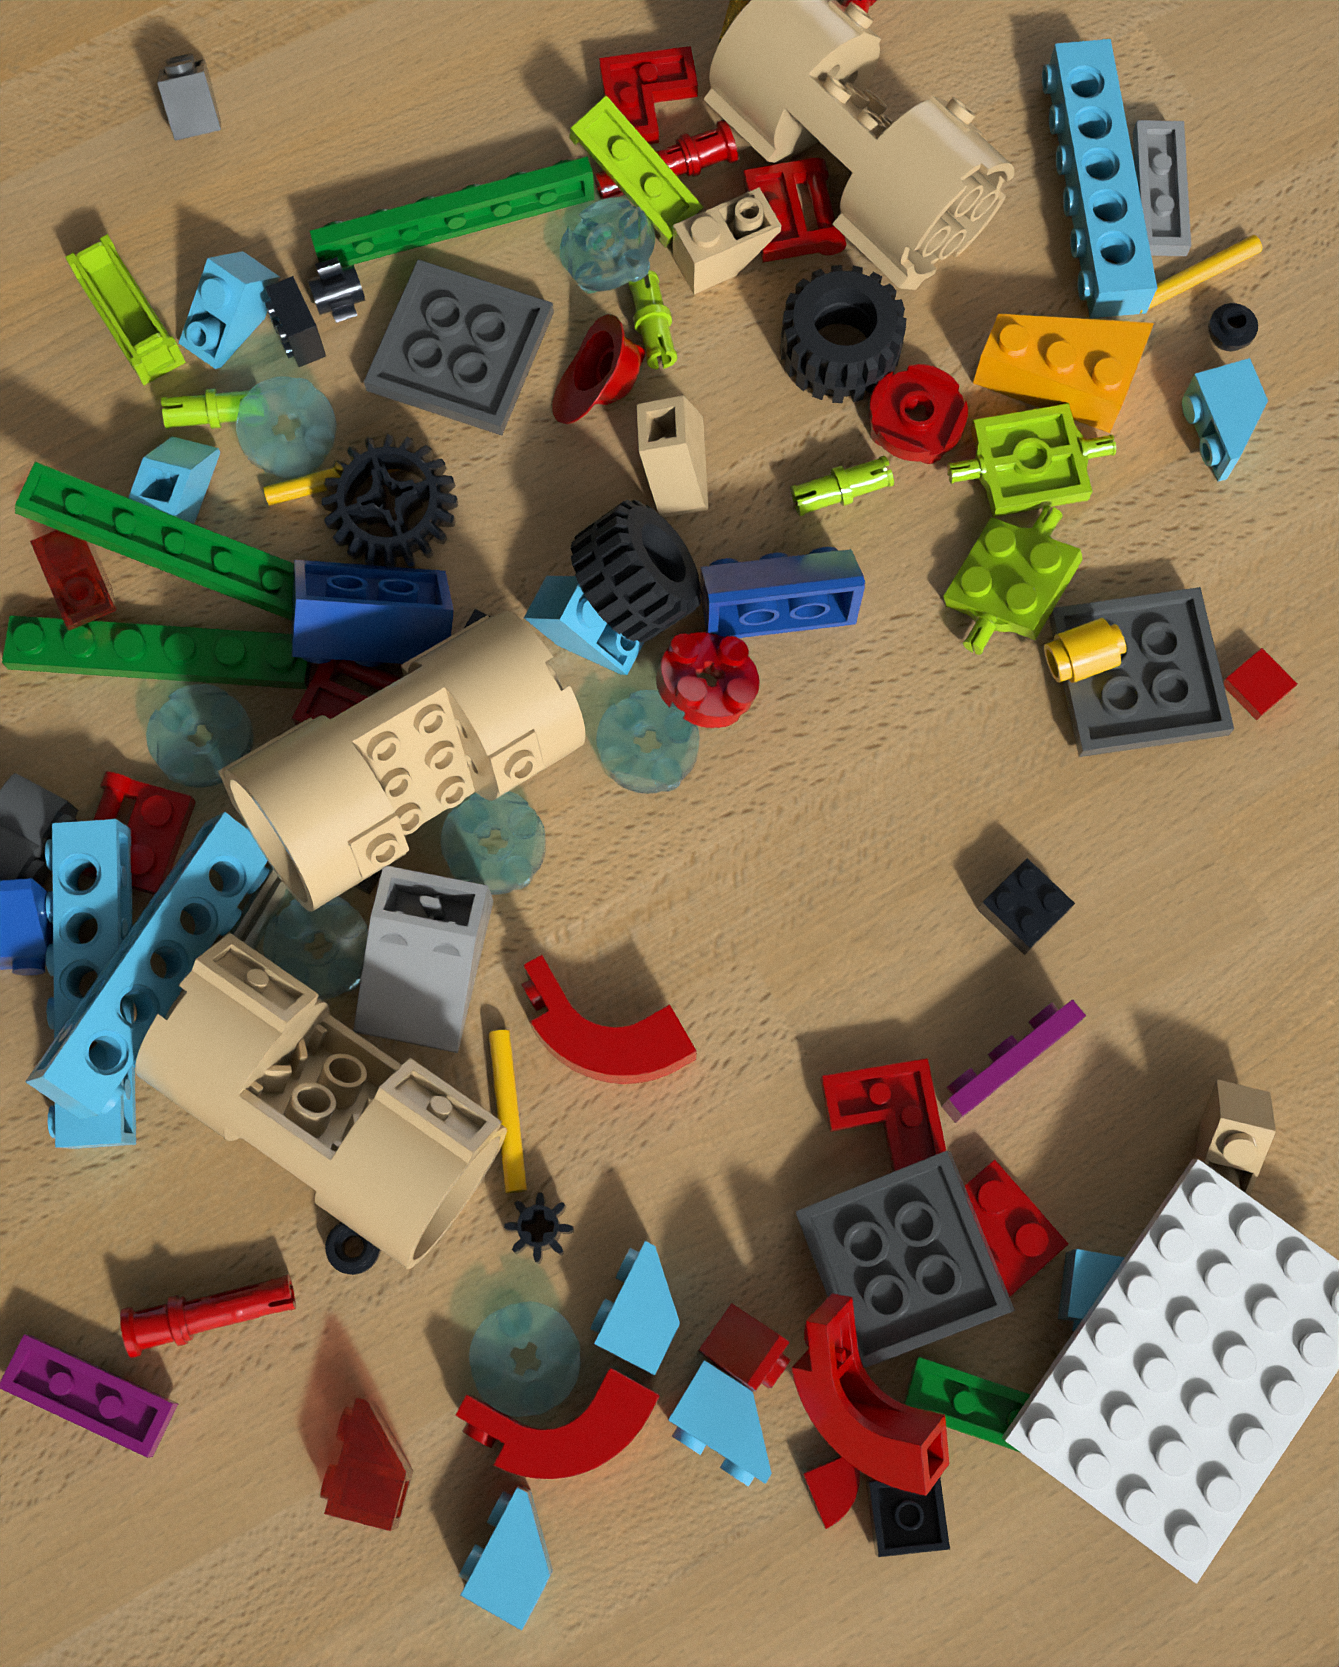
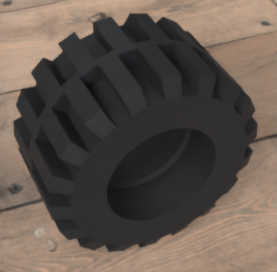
M832 265L831 272L825 274L821 268L812 272L811 282L803 278L797 283L795 294L790 293L786 300L781 331V360H785L784 369L789 377L797 375L796 386L802 391L810 387L813 389L812 397L822 400L824 395L833 396L832 403H843L844 397L851 396L853 402L863 400L865 391H868L871 395L873 394L876 385L885 375L892 371V376L894 375L906 331L907 318L903 317L905 307L902 299L895 300L896 289L890 283L882 286V276L874 271L870 276L862 274L863 267L853 265L852 271H843L842 265ZM832 324H847L857 328L867 339L855 345H837L823 338L818 331Z
M637 500L623 501L574 537L575 540L572 541L570 548L573 554L571 562L585 597L603 621L626 639L633 642L636 640L640 643L646 642L695 611L696 607L700 605L702 587L697 568L688 548L674 528L648 505H644Z

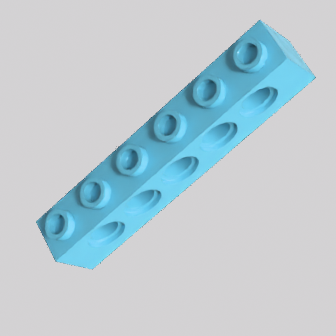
M1111 39L1057 43L1054 45L1050 63L1043 66L1042 88L1044 94H1050L1052 101L1049 109V128L1051 134H1057L1059 141L1056 151V168L1059 175H1065L1066 187L1063 193V208L1066 216H1072L1074 226L1070 236V247L1073 258H1079L1081 271L1078 274L1080 300H1087L1090 318L1145 314L1157 290V283ZM1105 259L1113 260V261L1116 262L1117 264L1110 263V262L1106 261Z
M226 812L203 824L25 1081L27 1084L79 1119L98 1116L100 1112L106 1114L116 1105L125 1089L120 1082L131 1066L135 1068L140 1046L155 1017L159 1014L166 1018L170 1007L183 989L178 985L192 971L196 958L212 946L219 934L224 936L233 928L242 914V911L237 908L246 893L252 894L255 892L269 873V869L265 867L267 859L247 828ZM210 869L220 874L223 880L222 892L216 890L211 885L209 880ZM182 910L188 912L194 919L195 931L193 935L186 932L181 925L180 914ZM153 953L160 955L166 963L164 978L157 976L151 968L150 959ZM123 996L131 999L136 1006L137 1017L134 1023L125 1020L120 1012V1002ZM93 1041L101 1044L106 1051L107 1060L103 1069L95 1067L90 1061L89 1047Z
M117 819L52 823V839H48L45 845L46 864L48 869L53 871V891H49L46 896L47 918L50 923H53V944H49L47 947L46 965L50 976H54V997L48 999L46 1012L50 1029H54V1039L83 999L79 990L82 977L90 971H95L99 976L133 927L131 829ZM95 866L97 870L95 883L89 889L80 891L78 887L80 874L86 868ZM95 918L98 924L96 936L90 942L81 944L79 940L81 925L85 921ZM123 996L120 1002V1012L125 1020L134 1023V1002ZM97 1043L89 1051V1058L92 1064L99 1069H103L105 1066L107 1054L104 1047ZM131 1066L120 1082L125 1087L124 1092L116 1105L106 1114L100 1112L98 1116L79 1119L57 1103L51 1105L47 1121L49 1134L52 1138H55V1147L80 1149L136 1145L135 1068Z

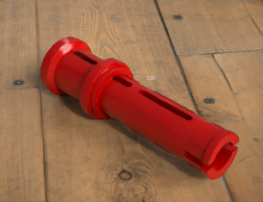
M724 119L717 121L715 128L693 136L684 133L676 139V144L656 152L676 176L686 174L688 177H696L701 174V169L725 160L730 164L738 161L735 139L728 123ZM605 171L593 174L597 191L604 204L625 195Z
M286 1274L279 1278L188 1301L184 1296L174 1295L168 1297L166 1304L135 1311L132 1307L123 1308L120 1312V1325L126 1351L130 1358L141 1356L144 1349L175 1342L177 1346L186 1345L189 1341L193 1340L194 1334L287 1310H296L295 1293L293 1286H290V1275Z

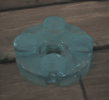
M613 197L589 205L579 214L582 221L575 227L574 231L572 232L568 226L560 244L562 265L586 293L608 291L618 288L629 281H639L650 270L648 259L655 245L654 227L644 211L639 206H632L627 199ZM613 238L615 240L611 247L604 251H600L602 248L606 247L608 239Z
M288 376L273 377L254 386L240 402L236 421L237 439L246 458L259 469L261 468L265 472L275 474V476L281 478L305 476L319 468L333 448L337 429L333 408L325 395L307 379ZM287 415L290 420H298L300 427L294 431L295 439L287 441L283 434L275 435L273 433L272 427L278 424V416Z
M194 684L179 688L168 696L170 700L163 704L159 711L155 709L149 719L146 739L150 755L173 782L195 788L211 787L223 783L218 771L250 753L252 750L254 734L251 720L241 704L217 686ZM205 725L207 731L213 733L212 739L207 741L206 745L202 747H197L194 742H187L188 735L196 734L197 726Z
M640 690L631 693L630 698L621 700L616 706L615 703L611 705L603 714L598 725L597 750L605 774L623 788L637 793L651 794L675 790L682 780L690 774L697 761L700 739L697 725L683 719L685 712L678 709L673 702L669 708L657 690ZM647 730L656 732V741L662 743L659 749H652L651 753L641 752V747L633 743L635 737L643 738Z
M510 791L493 801L486 800L477 793L469 796L470 800L462 803L457 809L455 807L448 814L441 832L442 854L454 879L487 885L491 895L505 894L527 887L535 873L540 869L546 853V835L539 816L528 805L527 801ZM491 830L501 831V838L508 841L506 848L499 849L497 854H488L487 847L479 845L481 838L486 839L490 837Z
M339 896L312 912L305 909L296 899H293L289 902L291 905L283 909L279 916L275 915L268 924L264 936V957L318 993V998L321 1000L331 999L357 988L361 982L369 931L358 910ZM323 933L326 942L332 943V948L324 953L323 958L314 959L311 952L304 950L305 943L314 942L315 935Z
M530 1301L510 1304L490 1314L475 1332L469 1351L472 1377L481 1397L496 1410L516 1417L544 1414L561 1404L574 1389L581 1371L580 1342L570 1323L558 1311L538 1302ZM531 1342L538 1347L535 1356L541 1361V1365L537 1371L527 1369L522 1376L514 1371L517 1362L510 1355L515 1347L525 1349L528 1343Z

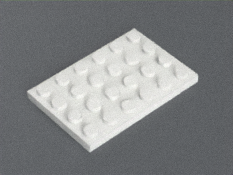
M1192 1159L1010 1424L1002 1439L1197 1584L1339 1370V1260L1202 1161Z

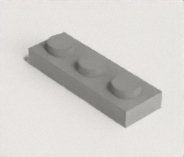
M1137 120L1133 130L1134 165L1151 256H1187L1191 247L1184 121Z

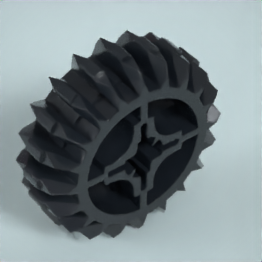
M387 433L383 440V447L377 448L374 440L367 437L365 446L368 451L359 454L356 448L349 446L347 450L351 459L349 464L334 460L333 467L340 478H325V487L333 493L322 498V506L325 510L331 512L324 518L325 524L328 529L337 530L333 539L338 546L349 544L347 553L354 560L360 558L365 553L366 564L376 566L383 556L386 567L395 568L397 566V557L403 556L407 566L414 567L416 560L413 553L421 550L423 556L431 558L433 551L429 542L433 540L438 544L446 543V534L439 526L447 528L455 526V517L448 512V510L458 507L457 496L449 493L456 486L452 476L443 475L447 469L443 459L431 461L433 453L427 445H424L415 452V443L412 438L407 436L402 441L400 447L397 448L394 437ZM401 469L409 471L420 477L423 481L414 483L413 479L402 482L397 481L389 476L387 470ZM372 475L373 483L371 489L363 496L357 497V503L352 504L355 493L360 485ZM384 485H387L391 496L394 495L396 498V507L394 508L397 516L396 521H394L390 511L385 509V498L387 496L384 491ZM429 500L427 511L421 521L414 528L408 530L407 522L409 516L415 510L423 507L422 502ZM367 522L368 525L376 523L386 524L391 528L393 537L371 535L360 529L357 524Z

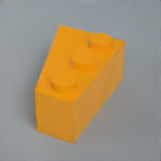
M998 314L981 354L973 384L1039 408L1069 403L1073 420L1110 433L1124 403L1154 323Z

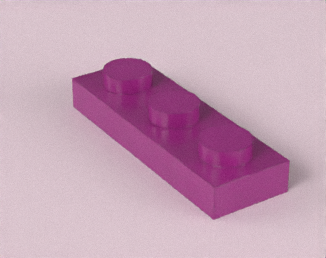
M1073 999L1061 1009H1058L1053 1002L1028 1021L1034 1029L1020 1042L1013 1035H1010L987 1054L993 1061L989 1067L979 1075L972 1068H969L946 1088L952 1096L941 1107L954 1123L958 1122L1086 1017V1014Z
M27 1334L23 1335L0 1381V1389L147 1458L154 1456L178 1406V1403Z

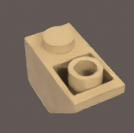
M759 187L674 224L673 258L693 294H696L737 276L781 231L782 225Z
M684 395L637 404L639 454L658 514L665 518L708 510L703 416Z
M1217 1079L1200 1121L1194 1159L1202 1161L1249 1196L1276 1133L1271 1093Z

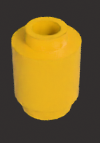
M1099 618L1056 634L1054 641L1044 645V652L1049 669L1058 683L1065 680L1075 683L1120 666V654L1126 652V644L1122 632L1116 624L1109 625L1104 618Z

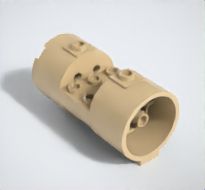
M751 0L732 22L717 47L709 74L711 89L704 100L769 162L777 164L790 162L794 155L807 150L820 141L852 172L841 197V214L833 225L898 288L916 290L925 279L936 273L937 268L933 265L939 259L943 260L951 254L956 258L988 225L1006 198V195L1000 188L1004 180L1008 182L1014 178L1015 170L1013 165L981 136L983 133L971 123L975 118V114L955 97H952L948 102L932 96L929 100L921 102L908 110L895 122L883 114L887 109V105L873 92L866 89L878 63L880 54L879 42L882 39L869 28L874 20L855 3L850 2L848 7H845L836 0Z
M504 611L496 616L489 617L487 615L400 665L404 675L403 678L334 718L329 719L323 715L315 719L310 717L220 769L218 772L232 805L241 815L249 832L275 873L295 899L305 909L312 912L406 855L409 847L404 835L415 832L423 823L446 809L459 805L474 792L486 800L493 801L581 747L585 742V726L578 702L571 687L567 686L562 689L556 672L547 662L553 658L548 648L522 619L509 611Z
M227 934L196 958L192 971L178 985L185 991L174 1001L166 1018L159 1014L155 1017L137 1055L135 1064L136 1075L227 1141L244 1139L313 1188L316 1191L315 1203L402 1266L411 1269L436 1245L474 1194L503 1144L507 1132L506 1127L501 1125V1120L413 1059L409 1058L403 1065L395 1061L329 1015V1005L318 998V993L233 934Z

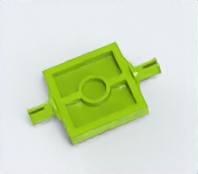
M1069 403L975 419L971 425V433L976 449L975 459L953 463L948 462L947 475L951 484L978 478L986 490L993 517L1042 509L1045 505L1053 507L1089 500L1093 492L1087 472L1088 459L1109 455L1114 456L1116 454V442H1113L1115 439L1113 434L1084 439L1074 424Z
M1045 505L1032 528H1020L992 517L989 519L943 596L946 607L967 614L976 622L963 642V646L973 653L975 651V654L981 655L994 631L1014 632L1032 640L1037 639L1083 560L1080 548L1054 540L1051 537L1058 522L1063 517L1057 508L1053 507L1051 511V506Z

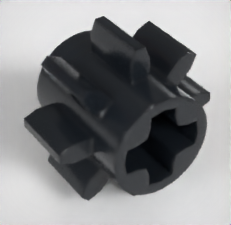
M337 257L315 264L319 276L307 281L319 315L332 312L336 323L358 316L354 304L366 300L354 265L341 268Z
M538 1192L536 1196V1205L528 1208L517 1200L514 1204L520 1212L518 1221L504 1224V1228L507 1231L518 1232L521 1238L514 1244L513 1252L515 1254L521 1253L528 1246L533 1249V1258L536 1264H541L543 1251L551 1248L562 1256L564 1251L558 1243L561 1234L574 1233L573 1226L560 1224L558 1217L565 1212L566 1205L561 1202L551 1210L545 1206L546 1200L542 1192ZM544 1214L547 1223L554 1225L553 1232L544 1233L542 1242L536 1243L534 1236L530 1232L525 1231L526 1224L531 1225L535 1223L536 1215Z

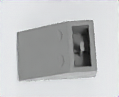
M386 866L382 869L370 917L353 1030L355 1033L458 1053L493 906V898L487 885Z

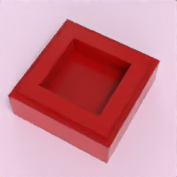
M1263 648L1257 651L1223 681L1225 689L1256 721L1298 685Z

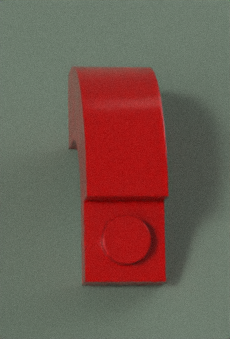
M543 955L523 965L529 980L522 983L521 986L536 1012L543 1008L547 1011L530 1021L533 1031L544 1047L558 1061L571 1070L597 1081L615 1084H636L665 1077L696 1060L697 1050L671 1005L662 1008L635 1024L623 1027L601 1026L585 1019L571 1006Z
M832 1293L806 1320L804 1341L809 1349L792 1366L795 1386L803 1407L823 1438L851 1465L886 1485L926 1496L950 1464L945 1414L904 1405L885 1394L871 1380L863 1367L858 1352L853 1297Z
M610 1368L589 1407L577 1419L559 1428L539 1429L527 1426L473 1395L465 1396L455 1416L467 1422L462 1432L483 1445L492 1448L496 1439L504 1443L494 1466L523 1477L559 1479L580 1475L593 1470L618 1455L641 1431L660 1395Z

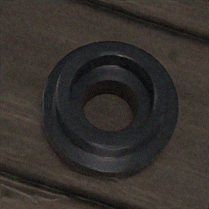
M1237 303L1224 304L1213 312L1209 320L1208 330L1210 338L1214 345L1221 350L1237 351L1252 343L1258 332V320L1255 314L1244 305ZM1228 322L1236 323L1241 328H1234Z
M342 1222L338 1223L330 1231L325 1244V1252L329 1263L336 1270L347 1275H358L368 1271L375 1265L381 1253L380 1249ZM359 1237L364 1244L363 1251L359 1256L350 1258L345 1253V1244L350 1238Z

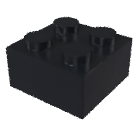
M294 276L265 287L269 299L264 301L273 327L280 336L288 359L294 357L298 367H302L326 357L316 323Z
M1026 858L981 903L978 911L1015 947L1026 955L1071 910L1075 902Z
M941 1477L926 1496L897 1489L877 1480L866 1481L874 1550L877 1557L950 1550Z

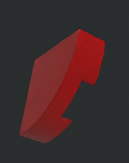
M842 1456L802 1473L825 1529L839 1522L847 1514L856 1499L859 1489L860 1470L851 1465Z

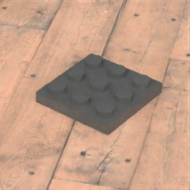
M418 259L365 377L364 385L366 391L502 436L554 314L553 303Z
M1201 587L1056 607L1053 609L1049 616L1053 640L1056 634L1096 619L1104 618L1109 625L1116 624L1119 627L1126 644V652L1120 654V666L1075 683H1071L1069 680L1063 681L1079 757L1229 736L1232 733L1234 725Z
M951 1151L942 1152L795 1211L827 1296L829 1297L832 1293L853 1297L858 1352L864 1368L1015 1311Z

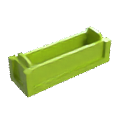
M607 96L570 128L569 139L575 145L580 143L661 235L659 241L664 247L673 240L674 224L702 212L704 207Z
M107 234L99 238L100 242L80 251L76 256L74 253H71L65 258L79 284L144 386L183 365L186 361L177 342L166 331L122 262L112 240Z

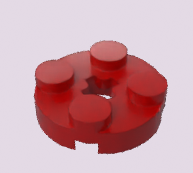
M925 364L909 365L907 371L898 372L893 376L892 371L885 375L876 385L870 401L868 418L872 440L877 445L882 446L888 453L903 460L921 461L925 464H933L940 461L943 455L952 450L961 439L968 418L967 401L964 403L963 396L958 391L959 384L947 372ZM917 404L926 407L925 415L929 419L921 420L920 422L910 419L909 414L905 413V409L914 410Z
M705 632L682 633L674 636L662 656L656 672L657 689L667 706L670 708L673 702L678 709L685 712L683 719L705 728H722L737 722L740 716L747 712L754 702L759 691L760 680L756 665L748 656V646L743 640L734 636L724 638L717 634ZM701 673L709 674L717 682L714 687L708 686L706 679L698 678L697 675Z

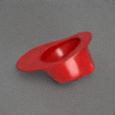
M606 314L593 323L585 335L579 351L564 372L555 389L552 401V412L557 422L566 425L577 422L595 404L608 405L624 398L633 388L645 357V351L642 347L624 336L622 322L617 316Z

